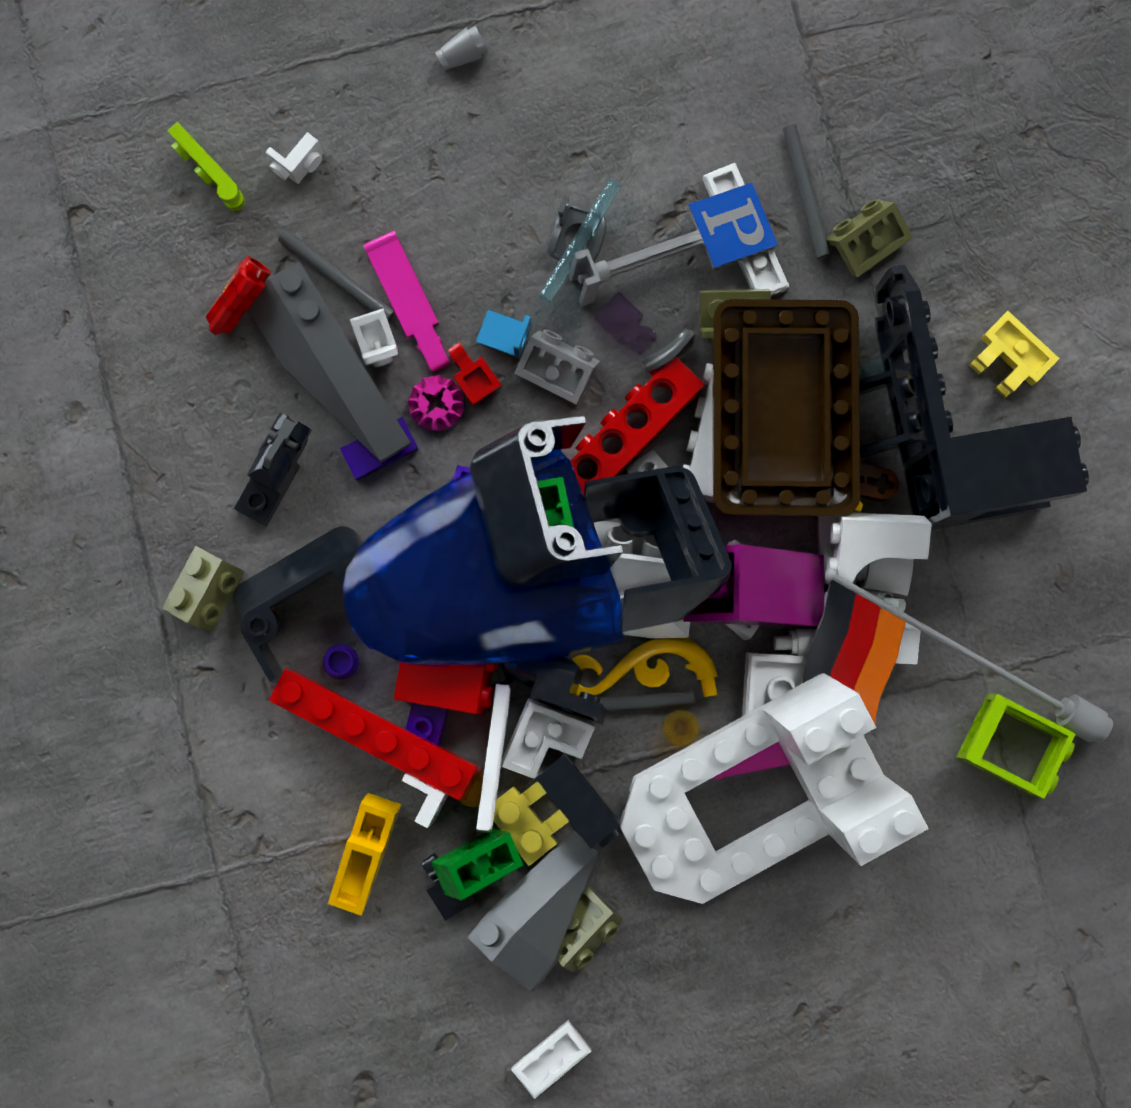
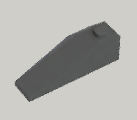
M573 830L488 911L467 938L491 962L527 989L534 992L559 959L561 954L560 946L567 929H571L575 919L572 916L580 897L586 892L601 853L594 847L591 849L584 839Z

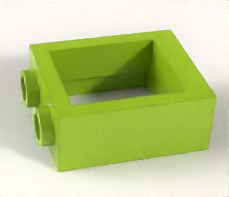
M997 693L987 694L956 757L1033 797L1045 799L1046 795H1050L1058 784L1059 776L1056 774L1062 762H1066L1073 753L1075 744L1072 741L1076 734ZM1004 712L1052 736L1030 783L982 758Z

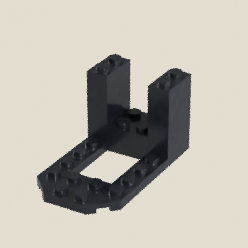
M905 264L890 267L875 287V301L877 304L882 303V316L875 317V331L883 371L886 372L892 369L906 370L913 377L916 392L915 400L917 409L920 412L925 440L899 447L912 515L925 516L932 523L931 530L1037 512L1051 507L1050 501L1075 497L1087 492L1086 485L1089 483V474L1086 465L1081 463L1078 450L1081 446V436L1078 428L1073 426L1072 417L950 437V433L953 431V420L950 411L944 408L942 396L945 395L946 386L943 375L941 373L938 374L935 359L938 358V346L936 339L930 337L927 325L931 319L929 304L926 300H922L921 290ZM906 349L908 353L909 363H905L903 353ZM892 385L887 387L896 436L904 434L894 386Z

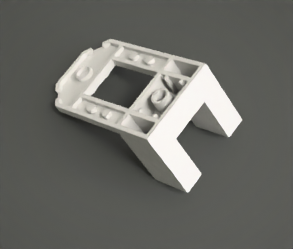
M822 673L633 776L628 801L619 823L625 838L654 891L703 904L828 834L860 866H863L928 830L929 828L912 795L883 774L863 735L875 729L876 726L859 693ZM779 742L809 800L715 851L684 793Z

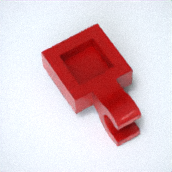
M460 342L448 349L449 355L461 370L453 378L473 407L502 388L501 383L483 357L473 362Z

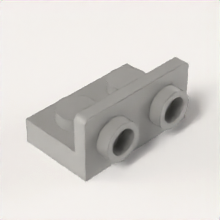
M537 331L530 337L514 374L577 405L593 371L597 368L600 361L593 358V352L582 346L575 345L573 348L563 343V338L552 331Z

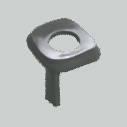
M564 196L558 208V215L548 242L549 255L558 261L572 265L574 253L581 250H574L566 244L565 233L568 228L578 224L587 227L591 232V242L585 249L588 248L594 262L601 250L606 235L607 223L605 217L587 208L569 205V197Z
M685 328L668 346L644 359L643 363L646 373L665 366L675 357L679 360L684 358L694 344L695 333L693 330Z

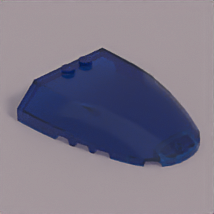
M561 450L551 451L543 459L531 460L537 481L563 477L574 529L582 536L586 550L602 548L571 461ZM471 472L454 479L425 496L368 537L357 549L345 573L343 604L351 628L368 648L375 649L399 663L449 667L452 665H474L479 667L500 663L519 664L523 661L549 660L619 643L624 638L620 628L622 614L620 595L610 569L603 575L522 588L508 587L499 580Z

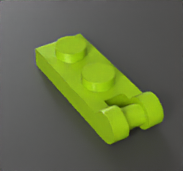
M176 122L167 130L175 141L171 147L185 162L190 158L197 165L194 172L207 186L212 182L217 186V194L229 210H241L245 205V197L235 182L191 135Z

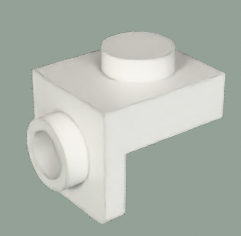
M308 132L286 158L282 157L271 147L265 152L271 162L270 169L281 179L286 180L289 177L297 184L300 183L308 172L311 173L317 169L324 154L318 140Z
M384 308L350 319L365 365L373 363L374 367H379L394 360L392 356L398 354V348Z

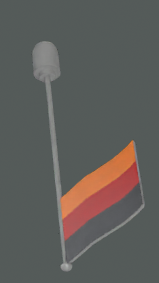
M836 569L826 571L825 579L830 583L824 612L806 654L802 683L825 673L859 693L876 725L880 697L898 658L905 622L1056 707V723L1072 731L1084 741L1101 743L1109 736L1113 727V720L1108 717L1107 712L1076 694L1058 701L837 575Z

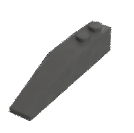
M300 261L271 277L265 284L261 294L249 308V311L281 365L381 463L412 445Z

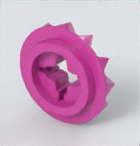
M440 375L428 378L423 377L416 386L412 387V392L408 399L410 414L418 425L427 430H446L452 427L463 413L464 397L461 389L452 379ZM443 392L442 402L448 411L436 407L428 414L430 403L425 395L436 398Z

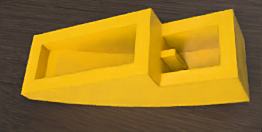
M371 793L366 794L360 804L352 833L347 840L328 901L329 905L362 916L384 858L401 807L400 803Z

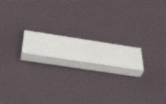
M736 163L703 175L702 179L710 197L745 185ZM773 249L738 261L750 289H770L771 297L789 289V284Z
M496 684L476 827L477 832L490 833L493 828L511 695L509 685Z

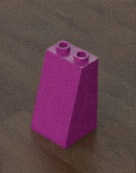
M742 544L724 545L732 563L728 582L683 618V622L818 627L824 612V555Z

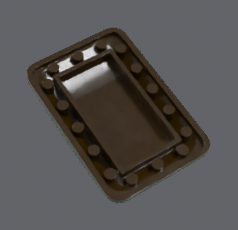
M730 299L723 301L715 309L713 317L712 375L713 501L716 508L723 514L731 516H846L855 511L859 505V316L854 305L848 301Z

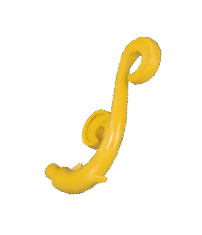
M689 637L656 638L644 642L631 650L596 686L584 687L579 684L576 696H579L580 692H586L595 696L600 695L633 667L636 679L642 685L650 688L660 687L669 678V666L659 658L657 659L656 667L650 669L647 666V660L654 655L664 653L679 655L690 663L685 664V668L696 673L697 680H701L704 697L718 695L714 678L718 677L713 660L707 651ZM577 655L571 658L581 671L590 668L597 675H601L603 671L600 663L588 655Z

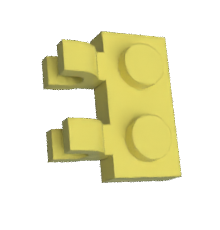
M1007 311L980 338L988 346L969 366L976 373L980 374L1000 356L1014 369L995 388L1005 399L1024 380L1033 386L1060 358Z
M538 781L521 794L515 786L510 788L496 799L494 822L501 831L510 832L518 853L528 866L557 845L558 842L552 834L569 822L560 809L542 822L530 807L531 804L546 794V791Z

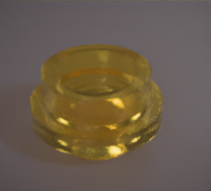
M677 710L666 717L663 724V732L667 740L672 744L685 746L696 739L699 732V724L692 713L685 710ZM678 721H684L687 724V731L683 735H678L674 730V725Z

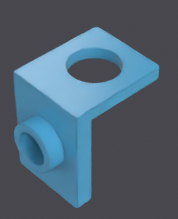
M488 310L476 342L479 345L520 359L532 328L531 317L525 315L523 322Z

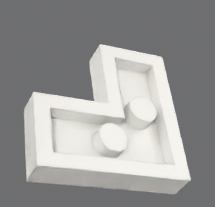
M528 698L502 758L501 766L535 779L548 747L582 759L595 725L593 722Z

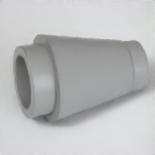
M475 25L470 29L465 27L435 53L443 69L446 71L450 68L482 59V54L489 50Z

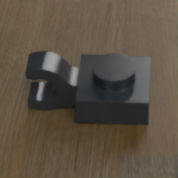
M436 853L424 859L421 865L434 882V884L427 887L426 891L446 921L476 902V897L472 894L463 900H459L444 894L431 864L432 861L438 858Z

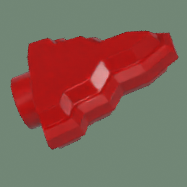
M247 256L244 261H240L205 316L211 333L214 335H219L222 332L231 333L244 313L250 308L255 299L258 298L265 287L266 280L271 274V271L264 264L250 256Z

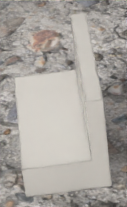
M407 773L402 781L428 794L415 819V822L428 828L436 821L448 794Z

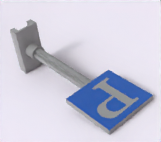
M751 182L688 204V210L696 227L694 232L608 262L602 260L594 263L588 248L575 252L569 278L571 282L578 280L580 284H583L579 298L581 307L594 303L599 285L610 281L611 277L698 246L704 247L713 270L776 248L778 246L753 183Z

